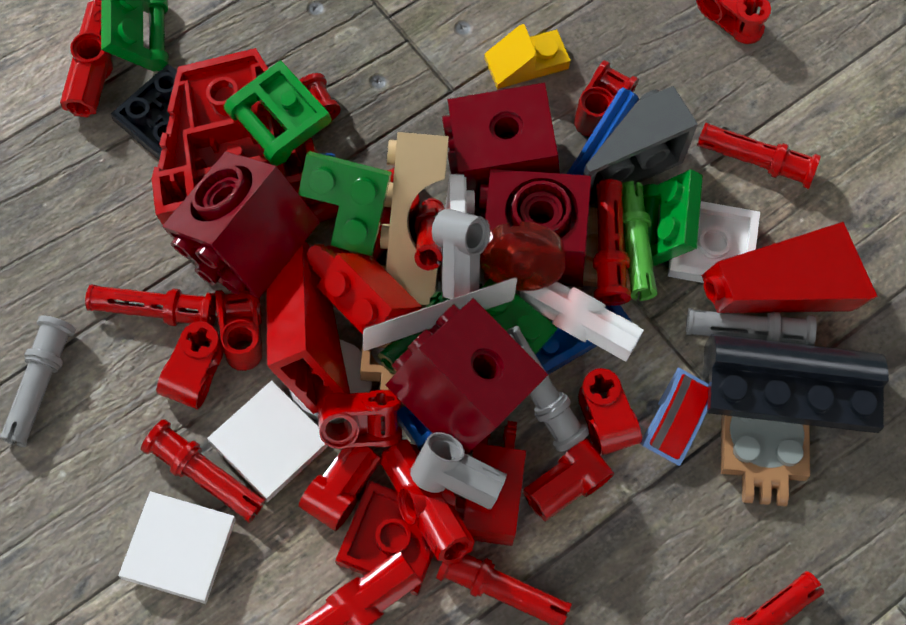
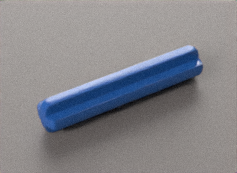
M623 87L619 89L567 174H584L586 164L639 100L635 93Z

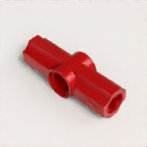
M101 0L87 3L80 32L73 39L70 46L73 57L60 105L63 110L71 112L74 116L88 118L89 115L96 114L105 79L113 71L112 54L101 50Z
M408 439L401 440L398 444L382 452L380 463L398 492V506L402 518L410 526L417 524L438 561H443L445 565L459 562L463 556L472 551L475 541L455 510L454 492L445 488L444 491L433 493L417 486L412 480L410 471L420 451Z
M398 551L380 565H377L361 579L358 576L339 588L325 600L327 602L325 605L297 625H372L384 615V610L418 587L422 582L402 553Z

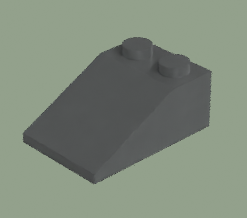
M674 86L662 91L657 89L651 90L644 94L586 164L583 175L591 176L589 205L598 201L596 184H599L602 180L614 179L622 183L634 181L635 185L637 182H642L684 162L698 124Z

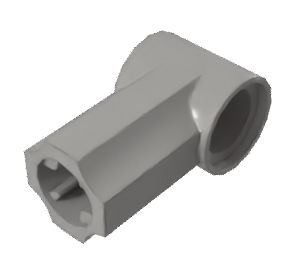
M443 209L435 217L432 224V239L436 245L442 247L443 297L453 299L479 290L480 253L487 247L490 238V225L485 218L453 209Z
M442 432L430 434L410 471L412 480L423 490L439 493L446 488L487 509H491L495 504L507 474L464 454L462 444L453 436Z

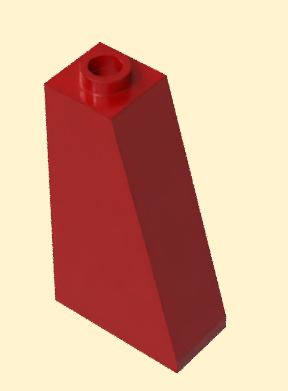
M844 222L718 261L701 275L704 281L705 294L713 302L717 313H772L773 311L849 312L859 309L878 297Z
M305 241L267 288V366L315 414L318 412L319 404L323 398L334 393H350L332 302L317 288L321 278L312 270L313 267H309L310 265L307 263L306 253L308 248L311 247Z

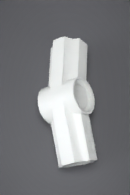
M537 270L530 276H527L519 288L520 297L540 314L553 320V325L583 342H586V340L592 342L627 362L644 332L638 325L605 308L606 305L575 287L569 289Z

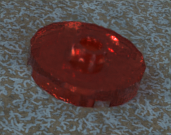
M520 222V226L509 227V223L497 226L490 231L487 247L480 253L481 267L490 279L498 284L512 278H517L516 290L534 291L547 288L561 278L566 268V251L560 236L548 227L533 222Z

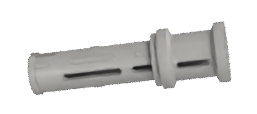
M693 308L688 309L686 335L710 336L711 334L815 345L817 321L813 315H808L806 319L782 317L779 312L774 311L768 313L767 317L693 310Z
M39 316L37 325L40 327L33 346L30 349H26L24 354L25 362L28 365L3 431L0 433V440L14 445L17 442L19 447L27 446L28 437L52 373H56L62 368L63 361L60 358L68 337L74 336L76 328L70 323L55 317Z
M519 326L506 330L542 367L521 333ZM547 376L529 395L536 405L534 408L536 419L539 422L545 423L555 439L553 442L556 451L562 452L571 449L588 436L589 429L585 424H580L569 407L571 400L568 395L558 392Z

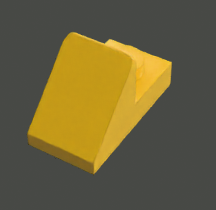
M524 24L516 27L484 54V59L497 89L567 70L571 62L557 29L530 37Z

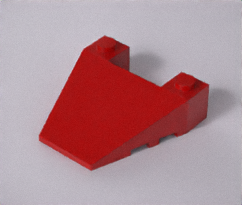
M256 48L177 68L168 106L170 117L166 133H162L159 144L162 148L158 167H154L151 178L155 213L162 225H164L225 151L271 164L264 157V149L240 121L233 120L224 110V104L229 97L269 69ZM259 101L251 106L254 114L276 138L285 132ZM309 138L294 149L288 160L277 166L297 193L299 192L306 154L309 151L318 153L312 138ZM300 196L307 205L323 202Z

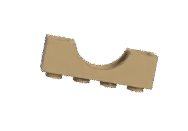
M397 132V140H389L387 165H393L395 168L394 180L389 183L384 207L391 208L390 224H382L380 249H388L386 266H381L420 305H429L430 297L436 291L437 268L427 271L421 269L415 263L414 255L417 244L410 232L409 212L413 200L420 191L432 183L445 179L449 136Z

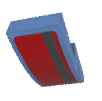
M678 367L658 402L660 408L640 444L680 466L707 413L708 383Z

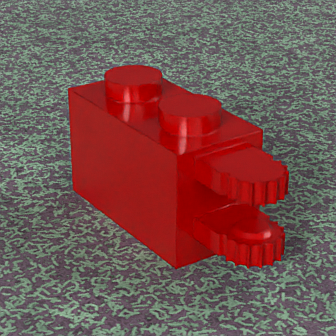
M325 244L311 245V248H308L306 253L307 263H309V267H313L312 270L321 278L317 288L362 334L363 330L368 327L421 310L422 306L372 256L362 253H350L346 249L331 245L325 246Z
M507 421V425L504 427V447L487 445L490 433L473 449V458L507 474L505 483L491 509H487L468 499L457 498L456 511L474 541L506 546L513 545L526 458V450L514 449L517 422Z

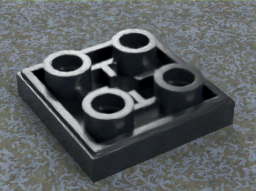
M169 64L163 67L111 113L113 121L158 160L162 151L159 145L162 133H166L170 117L168 106L177 70Z

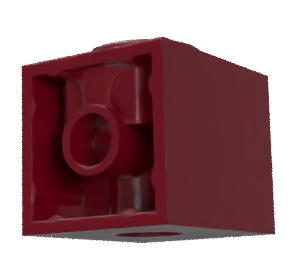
M545 82L447 99L450 115L442 116L445 136H449L448 161L451 174H460L466 177L467 190H474L475 206H479L481 184H489L490 169L560 174L558 152Z
M225 151L162 227L173 238L171 246L185 258L194 261L197 265L195 272L204 281L211 285H215L217 282L221 283L236 295L244 292L260 298L320 221L277 166Z
M490 169L489 184H481L479 200L481 217L485 218L490 225L489 242L484 251L480 253V264L484 265L485 280H489L494 275L501 281L517 278V282H523L527 276H530L537 270L562 285L583 287L591 176Z
M474 298L461 309L453 304L435 322L436 324L430 330H424L407 347L408 350L392 364L391 367L396 373L386 383V386L432 434L442 432L453 436L462 444L464 454L466 455L495 430L549 375Z

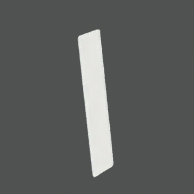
M512 278L368 327L363 330V351L414 335L426 329H431L436 324L435 322L453 304L461 309L474 298L486 310L510 302L514 299L517 278Z

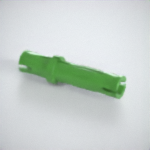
M634 181L622 183L625 251L628 257H630L628 274L631 298L637 300L639 292L640 301L654 298L658 294L648 235L651 219L645 210L643 185L637 182L635 184V191Z

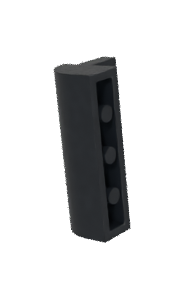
M711 334L704 346L703 381L708 383V414L879 433L884 428V386L889 382L887 361L883 354Z

